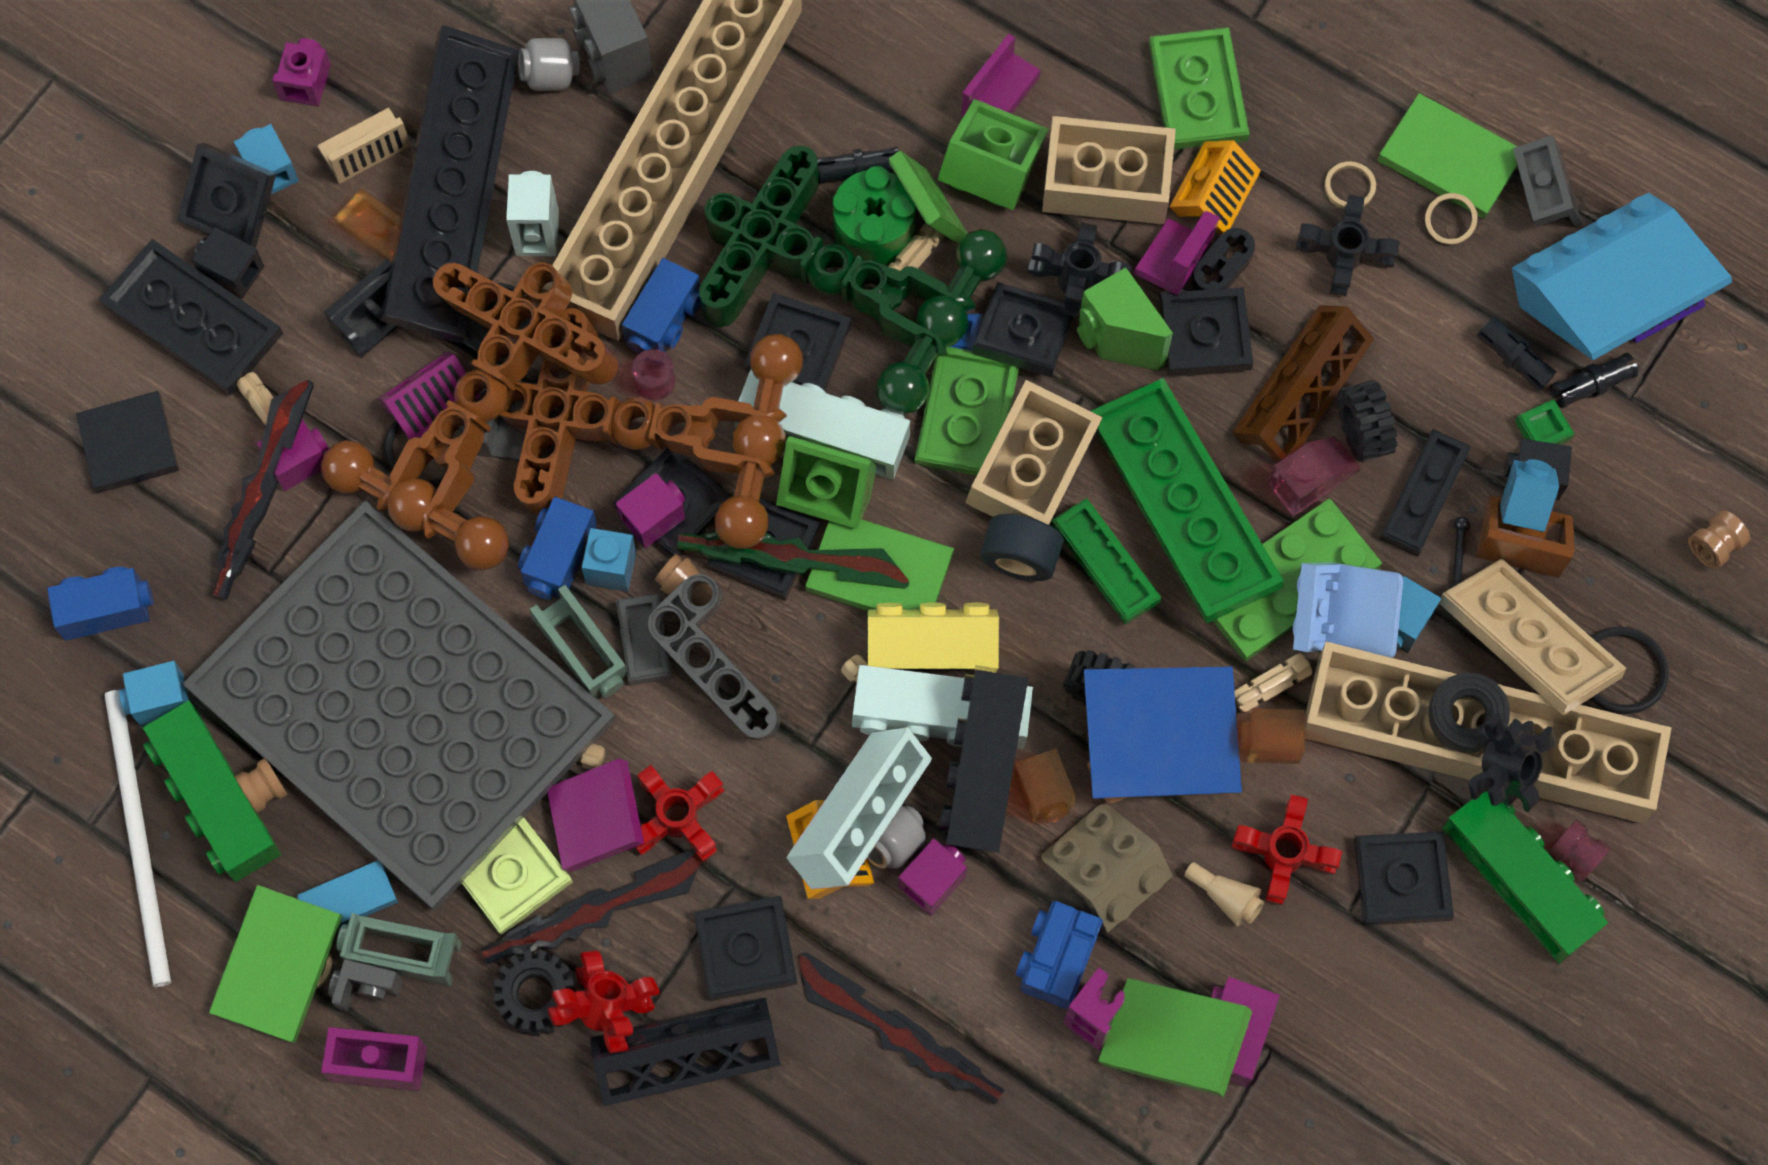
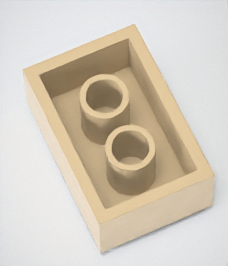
M1053 116L1042 212L1164 225L1169 204L1176 129Z
M1026 380L971 486L965 503L992 517L998 514H1017L1049 525L1102 417Z

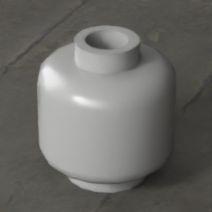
M532 38L527 42L525 49L519 50L518 70L521 81H526L529 88L535 91L566 90L572 81V76L579 75L580 61L578 52H571L567 40L563 38Z
M901 806L867 856V859L879 868L899 869L925 844L924 822L921 815L910 806Z

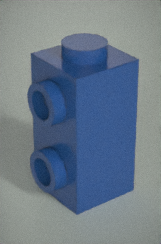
M662 257L622 323L624 341L632 351L641 356L651 354L661 359L668 348L673 349L677 345L683 332L681 325L687 315L693 316L701 305L699 275Z
M557 497L553 498L549 509L543 508L535 525V532H538L533 545H527L524 548L518 563V569L521 570L524 584L528 587L527 590L539 598L550 600L552 596L560 599L558 589L563 585L570 589L585 555L590 528H597L593 510Z
M113 567L103 571L102 575L86 579L84 577H69L62 580L60 585L47 587L54 628L65 641L150 621L147 606L154 604L152 590L148 580L142 581L134 568Z

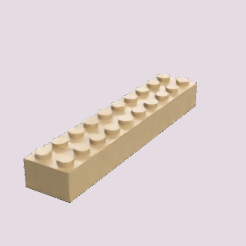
M801 0L702 1L552 265L569 282L572 288V297L566 309L575 308L585 314L597 332L616 341L620 340L623 334V321L662 257H666L802 12ZM554 282L546 284L541 294L549 291Z

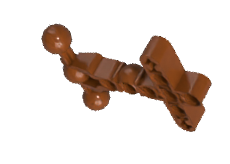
M545 262L530 266L513 292L461 264L447 263L440 267L433 278V287L436 293L456 311L490 329L479 347L478 359H473L471 362L476 369L466 372L457 382L454 391L455 403L448 400L446 403L448 408L438 414L423 436L408 440L390 476L376 469L370 451L363 444L345 440L333 444L324 453L320 464L325 482L334 491L352 494L363 490L378 499L377 509L379 511L388 510L392 521L399 528L413 532L424 530L425 536L428 539L439 533L455 543L460 561L467 567L476 570H487L497 567L506 558L510 546L507 532L504 526L496 519L478 516L466 520L453 511L474 482V473L470 469L482 447L484 432H489L491 429L486 422L496 419L505 410L508 401L507 389L514 392L516 388L514 383L520 381L526 375L537 355L595 385L611 381L618 370V360L615 354L598 337L561 318L570 303L572 288L569 282L551 264ZM554 282L549 291L541 294L546 284ZM467 287L469 289L468 295L457 288ZM498 300L493 309L486 311L487 306L492 301ZM531 317L529 325L519 330L521 323ZM566 335L564 342L560 346L553 348L557 338ZM583 351L596 360L594 362L591 360L585 361L581 357ZM509 353L507 361L497 366L499 359ZM484 389H487L485 397L481 401L475 402L477 395ZM465 425L463 433L453 439L455 431ZM432 459L440 466H448V470L438 489L429 481L418 479Z
M575 308L565 309L561 318L598 337L596 329L585 314ZM782 334L766 335L756 342L750 353V368L754 377L759 380L754 407L750 403L718 397L706 399L702 406L674 404L664 407L662 403L655 404L642 397L626 398L620 402L617 397L611 396L610 400H607L600 394L587 392L589 382L573 373L566 378L558 379L563 368L543 358L537 385L521 382L514 383L516 386L514 392L507 389L508 401L505 410L500 414L502 419L511 428L526 431L514 481L516 497L533 514L538 516L543 508L549 509L554 497L562 499L576 439L593 442H606L610 440L611 443H619L621 446L632 450L647 449L652 445L657 450H663L665 446L677 454L697 458L708 471L739 474L735 495L723 502L715 514V530L718 537L728 546L736 549L752 548L763 540L768 530V514L759 500L764 477L775 475L770 465L780 459L786 448V434L780 422L787 417V414L779 409L784 386L796 380L803 368V354L799 345L792 338ZM566 335L557 338L553 348L560 346L564 342ZM583 351V354H582L581 357H582L585 361L591 360V361L594 362V358L588 356V355ZM524 400V404L519 411L510 413V408L515 402ZM564 406L563 412L558 417L549 419V415L555 407ZM605 411L600 422L589 424V420L594 413ZM645 417V421L640 428L629 430V426L634 419ZM721 421L739 422L733 433V449L735 454L708 448L710 441L715 437L714 429H716ZM686 423L685 429L676 436L669 435L671 428L675 424ZM555 445L554 452L549 457L540 459V454L545 447Z

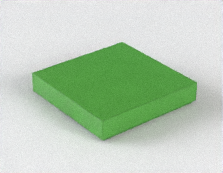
M901 150L889 158V164L926 224L951 241L958 243L967 232L931 173Z

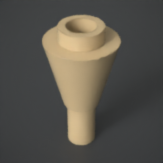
M1195 862L1191 863L1185 872L1184 877L1206 890L1208 896L1237 927L1245 921L1251 924L1259 915L1264 905V901L1259 899L1262 892L1259 888L1219 875L1215 876Z

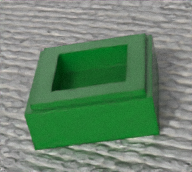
M1554 399L1518 415L1515 419V423L1523 437L1528 440L1561 445L1572 440L1575 435Z

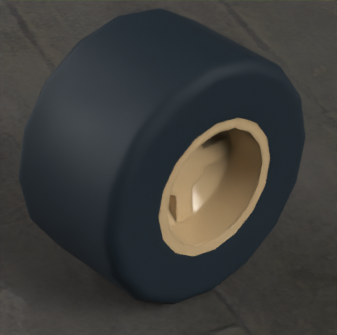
M998 514L990 520L980 558L986 565L1005 575L1028 581H1046L1053 577L1064 539L1059 531L1039 520L1017 514Z

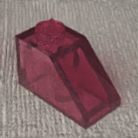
M1333 436L1309 442L1274 465L1268 486L1289 512L1295 516L1358 473L1361 467L1339 440Z

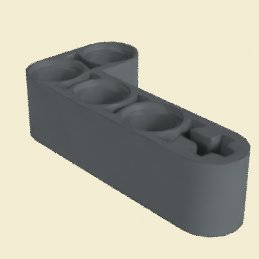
M691 575L652 611L648 620L649 631L655 640L743 733L755 739H768L775 735L780 726L781 719L777 708L701 629V626L721 607L723 591L720 585L708 575ZM699 584H708L712 588V599L705 606H694L691 600L693 589ZM667 614H677L681 621L680 630L673 636H663L660 631L662 618ZM697 645H706L711 653L710 661L702 668H694L689 661L690 652ZM735 676L740 682V692L737 697L725 700L719 694V684L725 677ZM751 693L755 695V698L749 700L748 703L761 713L766 709L769 712L765 718L769 725L765 729L758 726L751 729L750 725L754 720L745 709L741 708L738 714L734 712L735 708L740 707L748 700Z

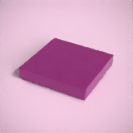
M620 758L552 785L547 792L562 870L573 872L644 844L627 761Z

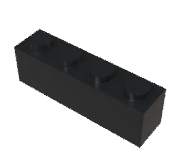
M975 665L974 676L965 674L961 701L969 702L966 719L958 718L954 737V744L962 745L959 762H950L946 785L947 788L954 789L952 806L943 804L939 831L947 832L946 844L999 853L1029 679L1027 673Z

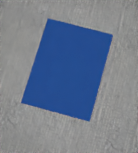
M1233 667L1084 669L1093 798L1242 793Z

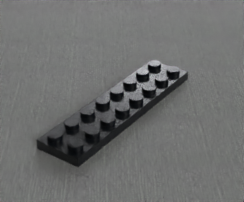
M442 25L439 29L380 321L459 344L465 339L469 317L456 311L436 293L433 287V278L438 269L447 263H458L478 273L518 60V49ZM467 287L457 288L468 295L469 289Z

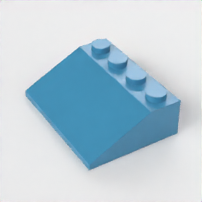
M1649 192L1635 198L1632 202L1616 211L1602 216L1594 223L1574 234L1566 236L1563 240L1539 253L1531 255L1528 259L1512 267L1519 307L1592 360L1732 283L1731 275L1677 211Z

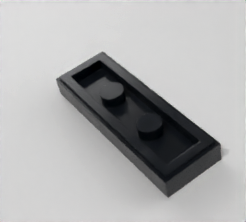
M1432 429L1379 538L1380 540L1412 555L1419 556L1471 448L1470 445Z

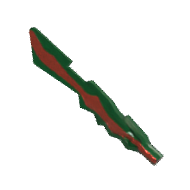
M716 531L706 535L679 533L678 550L698 552L706 558L740 565L741 561L752 562L766 569L803 575L808 569L839 572L837 577L839 581L906 589L909 586L907 577L883 548L808 550L799 537L778 541L766 533L763 540L752 548L736 549L726 545L718 537Z

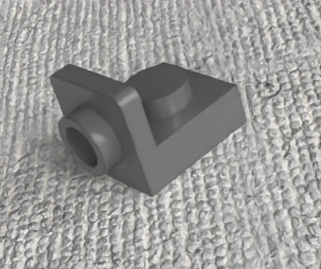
M344 959L341 971L335 970L332 975L328 994L333 997L332 1004L338 1010L347 1012L355 987H359L357 992L359 995L383 1001L385 994L395 997L399 996L403 979L395 971Z

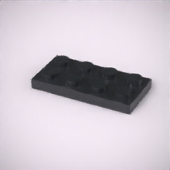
M151 239L99 299L102 307L230 396L237 389L239 378L251 372L283 335L280 326L154 239Z

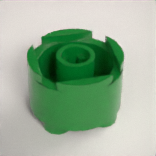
M874 166L866 171L856 173L845 180L837 190L833 199L835 240L837 244L849 249L855 258L859 255L864 258V261L870 260L882 265L896 261L897 255L914 236L916 206L899 178L895 174L888 172L885 168Z

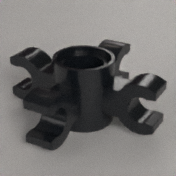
M1348 194L1342 221L1334 227L1333 231L1323 230L1313 224L1301 223L1296 250L1306 253H1326L1329 264L1335 268L1330 294L1347 296L1353 269L1358 267L1362 260L1372 261L1383 267H1393L1395 258L1398 256L1400 241L1391 238H1369L1368 230L1360 223L1365 197ZM1339 242H1350L1356 249H1345Z
M1081 222L1077 241L1068 245L1064 253L1056 252L1046 244L1034 243L1028 273L1038 277L1058 276V285L1065 292L1061 310L1062 314L1077 317L1084 291L1124 268H1127L1129 272L1131 271V265L1125 262H1112L1110 264L1101 262V254L1093 245L1098 225Z
M1495 713L1484 726L1485 733L1491 741L1486 746L1482 756L1483 773L1475 775L1469 781L1468 787L1471 798L1477 800L1482 793L1488 791L1492 806H1497L1502 802L1510 806L1519 798L1523 803L1524 811L1530 812L1540 799L1534 784L1542 771L1543 758L1541 753L1549 751L1555 744L1553 728L1547 726L1542 733L1536 735L1533 721L1528 720L1522 724L1518 719H1514L1506 728L1502 724L1500 714Z

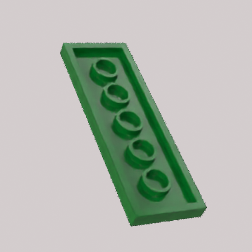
M1164 378L1090 411L1102 417L1096 430L1099 439L1206 624L1283 588L1284 580Z

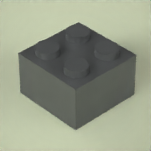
M573 0L574 5L568 7L570 17L575 26L572 27V31L580 50L586 49L590 59L587 60V63L596 83L603 81L610 95L653 78L648 37L630 0Z

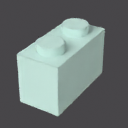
M526 171L520 175L509 174L507 224L516 256H557L559 209L551 175H544L537 171Z

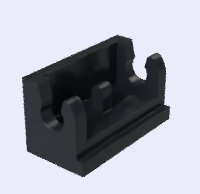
M388 259L383 261L324 312L331 329L360 358H363L399 327L398 325L380 321L392 264Z

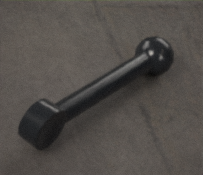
M1464 516L1458 517L1454 521L1457 538L1453 583L1448 590L1461 583L1465 533L1470 529V521Z

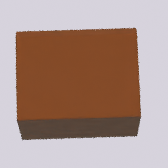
M1489 496L1476 557L1493 562L1503 559L1510 566L1559 578L1571 561L1575 551L1573 516L1551 511L1545 532L1502 523L1500 510L1502 498Z

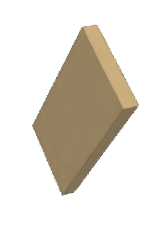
M1503 559L1498 560L1442 593L1439 604L1562 715L1570 712L1620 680L1626 671L1625 666Z

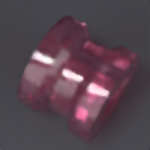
M658 349L643 351L635 358L632 364V375L637 392L648 400H661L670 395L676 381L671 358L665 352ZM651 368L657 369V370H661V371H660V373H659V372H655V371H653Z

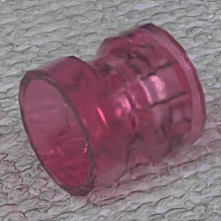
M1576 819L1548 853L1557 860L1566 861L1572 866V873L1584 881L1611 850V847L1602 839L1595 840L1588 834L1587 827Z

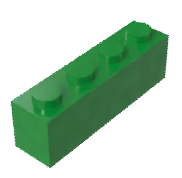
M190 701L183 703L143 727L150 740L143 744L144 748L156 767L161 764L165 765L170 777L165 779L164 782L176 802L178 803L184 799L190 808L191 813L186 815L185 818L198 839L204 835L208 839L212 849L207 851L206 854L219 875L227 872L236 883L282 855L258 813L234 777V772L200 714Z
M1488 791L1484 792L1477 800H1470L1450 816L1441 829L1557 963L1561 964L1609 923L1603 917L1605 912L1594 897L1589 894L1584 895L1573 882L1575 879L1570 869L1559 860L1554 861L1546 852L1541 836L1530 826L1525 827L1514 815L1515 809L1512 804L1507 806L1502 802L1497 806H1492Z

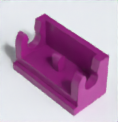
M1099 967L1069 1005L1063 1023L1098 1051L1104 1046L1113 1018L1122 1007L1125 998L1124 992L1120 991L1115 995L1114 1001L1110 1004L1105 999L1099 1001L1103 992L1101 989H1103L1109 976Z

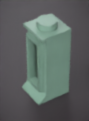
M563 585L558 589L560 600L544 611H541L537 604L530 608L533 623L542 631L582 687L595 698H598L600 695L603 698H607L624 685L623 679L628 677L626 665L567 586ZM569 618L573 620L608 667L605 672L595 679L590 677L555 629Z
M351 913L348 925H342L337 939V950L341 951L340 957L343 961L346 959L397 972L401 977L451 987L453 977L449 973L453 951L460 952L462 946L456 933H441L359 916L355 913ZM368 933L431 946L432 950L429 961L427 963L361 949L364 934Z

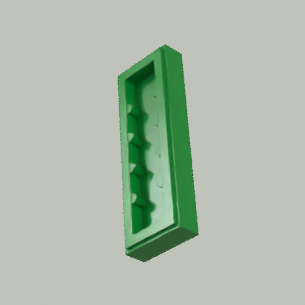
M1087 498L1052 520V527L1062 535L1063 542L1125 625L1161 602V596Z

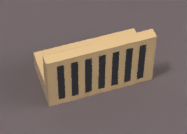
M387 108L317 146L323 159L340 184L411 145L401 118H395L390 108Z

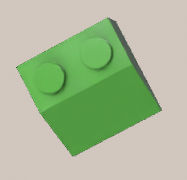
M974 99L949 142L938 180L951 185L957 190L966 191L986 199L994 205L1014 210L1027 185L1049 129Z
M1127 268L1120 270L1083 292L1077 332L1081 341L1088 349L1094 348L1101 359L1156 371L1166 366L1173 333Z
M789 436L786 442L776 505L857 529L871 498L877 466L872 460Z

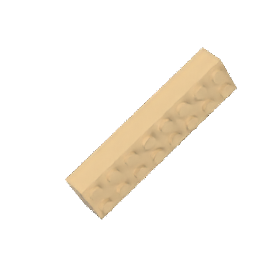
M1325 642L1318 657L1301 738L1471 780L1475 775L1483 773L1482 756L1484 751L1462 753L1448 748L1438 740L1429 723L1428 707L1432 695L1443 681L1457 674ZM1499 685L1509 702V724L1514 719L1520 720L1522 724L1528 720L1533 721L1536 735L1542 733L1547 726L1553 728L1555 744L1549 751L1541 753L1543 758L1542 771L1534 784L1540 798L1642 824L1656 811L1672 727L1579 705L1565 715H1562L1539 694ZM1464 697L1458 699L1453 704L1452 714L1460 726L1474 729L1485 722L1486 712L1478 700Z

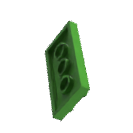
M1329 498L1262 544L1284 580L1283 588L1213 622L1243 661L1246 662L1293 629L1299 594L1297 581L1301 574L1302 563L1334 562L1379 570L1382 562Z

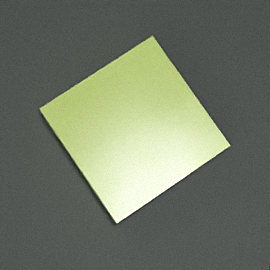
M523 818L462 882V885L502 936L573 881L567 872L562 870L560 863L526 819Z

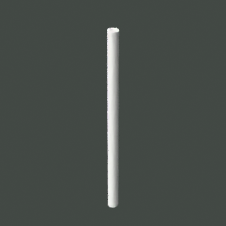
M114 690L104 695L153 987H163L171 984L127 718L122 708L119 690Z

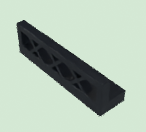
M766 997L634 1027L632 1035L624 1036L628 1044L627 1051L610 1053L605 1044L604 1034L590 1037L593 1064L604 1106L781 1066ZM766 1038L769 1053L749 1057L739 1052L746 1041ZM715 1049L724 1054L723 1058L715 1066L704 1067L695 1062L702 1051ZM670 1059L680 1065L673 1075L663 1078L651 1072L658 1061ZM625 1069L636 1075L628 1086L610 1090L606 1073Z

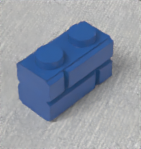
M1052 901L1049 912L1040 910L1031 935L1038 937L1033 953L1024 951L1015 976L1023 978L1020 991L1035 998L1046 1000L1048 1003L1068 1009L1075 998L1103 920L1057 901Z

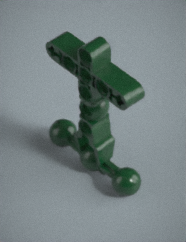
M802 145L793 146L785 151L753 203H749L729 193H718L711 196L704 207L708 233L711 239L724 246V249L699 289L703 316L706 321L717 327H725L732 324L742 312L768 268L790 278H801L805 284H808L810 281L811 285L821 294L829 296L842 294L843 302L848 303L852 301L858 310L880 322V330L883 335L912 346L904 362L900 361L888 365L880 373L876 383V396L882 406L891 412L901 415L916 412L925 403L929 393V384L925 376L936 355L947 356L946 347L957 344L964 337L969 324L967 311L973 310L976 307L971 299L972 294L980 282L995 279L1003 271L1008 258L1005 244L993 231L978 229L968 232L958 243L955 259L959 270L947 288L945 283L916 267L906 266L899 271L878 262L864 261V258L859 255L855 258L853 253L843 245L834 243L823 245L821 237L817 236L814 239L809 231L796 225L820 184L817 156L812 149ZM778 201L788 202L784 206L773 205ZM724 216L732 217V219L725 222L717 221ZM758 233L768 234V236L764 238H753V236ZM793 250L804 251L803 254L797 256L788 254ZM738 265L748 266V268L743 271L732 270L734 267ZM829 267L840 268V270L835 273H829L824 271ZM865 284H875L877 286L872 290L860 288ZM908 295L926 300L918 310L916 323L893 311L902 305L903 300Z

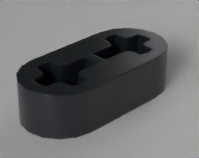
M1241 228L1228 229L1216 240L1194 268L1192 275L1194 291L1226 289L1235 282L1253 258L1255 241L1248 231ZM1238 243L1243 245L1242 253L1237 251L1229 260L1226 258L1229 246L1234 247ZM1217 267L1221 269L1217 282L1211 281L1207 284L1203 281L1205 275L1210 276Z

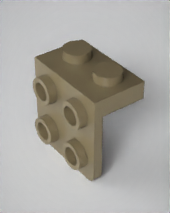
M1108 804L1097 806L1042 855V860L1046 867L1085 899L1092 915L1103 920L1101 928L1107 933L1118 923L1125 920L1149 896L1160 890L1164 883L1173 876L1159 845Z

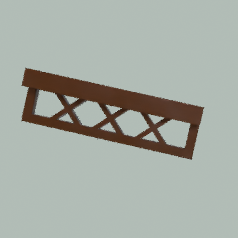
M1318 306L1232 432L1243 444L1261 445L1279 467H1288L1374 340L1347 306ZM1349 329L1357 341L1348 353H1343V336ZM1326 361H1332V377L1327 385H1321V369ZM1305 393H1310V410L1305 417H1300L1299 401ZM1288 425V442L1282 450L1273 439L1282 426Z

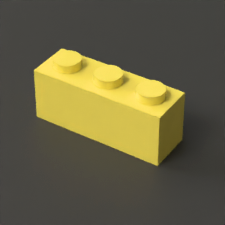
M888 602L877 604V609H868V666L889 669H975V665L999 669V615L997 609H989V604L965 603L963 604V609H946V604L930 602L920 604V609H903V605L900 603Z

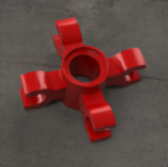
M649 765L637 775L640 780L638 782L656 802L657 816L641 825L644 844L635 847L641 856L650 851L666 835L674 838L684 837L703 862L716 853V843L698 824L697 811L718 798L725 791L722 787L724 784L717 775L711 771L701 778L693 788L685 791L679 788L670 789L652 765ZM672 806H685L688 808L689 813L683 820L674 822L665 817L666 812Z
M1291 794L1290 799L1287 801L1283 824L1272 834L1260 832L1255 828L1238 825L1237 831H1235L1231 848L1241 852L1264 855L1266 864L1272 870L1265 898L1267 902L1283 905L1287 897L1291 873L1295 872L1301 865L1312 867L1328 874H1335L1336 869L1339 868L1342 851L1331 847L1309 844L1306 833L1301 829L1308 798ZM1281 841L1290 842L1295 846L1297 856L1294 858L1281 856L1276 850V843Z
M598 950L581 952L580 958L584 967L576 968L575 974L579 984L584 986L585 991L574 992L571 989L554 991L552 996L556 1006L548 1008L553 1025L560 1026L580 1018L588 1028L604 1032L605 1044L610 1053L627 1051L628 1044L624 1036L632 1035L633 1027L629 1018L623 1015V1011L633 1010L636 1013L653 1011L655 1006L650 996L659 995L660 992L653 977H644L631 984H627L621 975L612 971H604L603 959Z

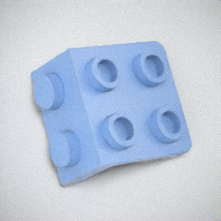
M1334 562L1301 564V574L1297 581L1299 593L1297 614L1293 622V649L1305 652L1321 651L1325 642H1330L1393 658L1397 648L1403 590L1402 575L1397 572Z

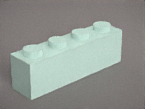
M752 370L749 372L738 401L750 403L754 407L759 380L754 377ZM791 382L784 386L779 409L787 414V417L780 422L786 434V442L788 437L791 436L872 460L877 466L875 475L894 481L910 437V420L905 419L901 414L887 409L879 411L867 407L862 401L851 396L839 398L826 394L822 388L814 384L803 383L798 385ZM734 422V423H735V429H736V427H737V425H738L739 422Z
M859 665L852 727L860 728V732L870 735L872 732L908 727L918 741H928L929 737L947 739V743L950 745L962 747V745L954 744V737L958 718L966 719L969 702L961 701L964 678ZM1027 686L1017 748L1024 749L1028 735L1033 687Z
M908 727L872 732L786 857L811 889L848 886L932 760L931 756Z

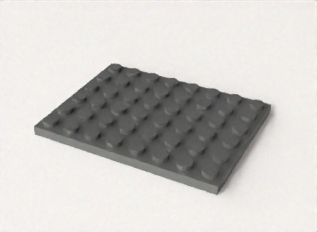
M364 501L183 683L186 690L263 759L266 758L273 768L434 912L546 795L552 785H555L580 759L582 754L587 751L589 746L594 744L616 720L615 715L367 501Z

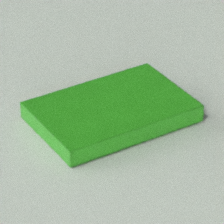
M1229 28L1151 36L1149 48L1164 128L1176 129L1174 150L1200 147L1204 142L1248 141L1249 130Z
M1419 93L1381 151L1378 161L1439 195L1457 193L1465 196L1475 206L1477 216L1485 220L1518 167L1513 148L1518 146ZM1448 199L1453 203L1461 206L1462 208L1470 211V209L1465 203L1456 199Z
M946 347L947 356L936 355L915 456V464L978 475L1011 410L1019 368L972 354L970 350Z
M862 519L857 529L829 521L819 550L883 548L899 567L900 571L883 561L870 558H841L817 555L815 561L832 563L861 572H879L901 583L909 582V586L906 589L839 581L837 580L839 572L811 569L805 590L806 592L866 611L868 609H877V604L888 602L900 603L903 605V609H920V604L937 603L954 554V548Z
M257 885L209 1013L296 1043L343 915Z
M1127 978L1123 989L1125 994L1124 1002L1113 1018L1110 1032L1098 1062L1112 1069L1224 1097L1252 1011L1244 1005Z

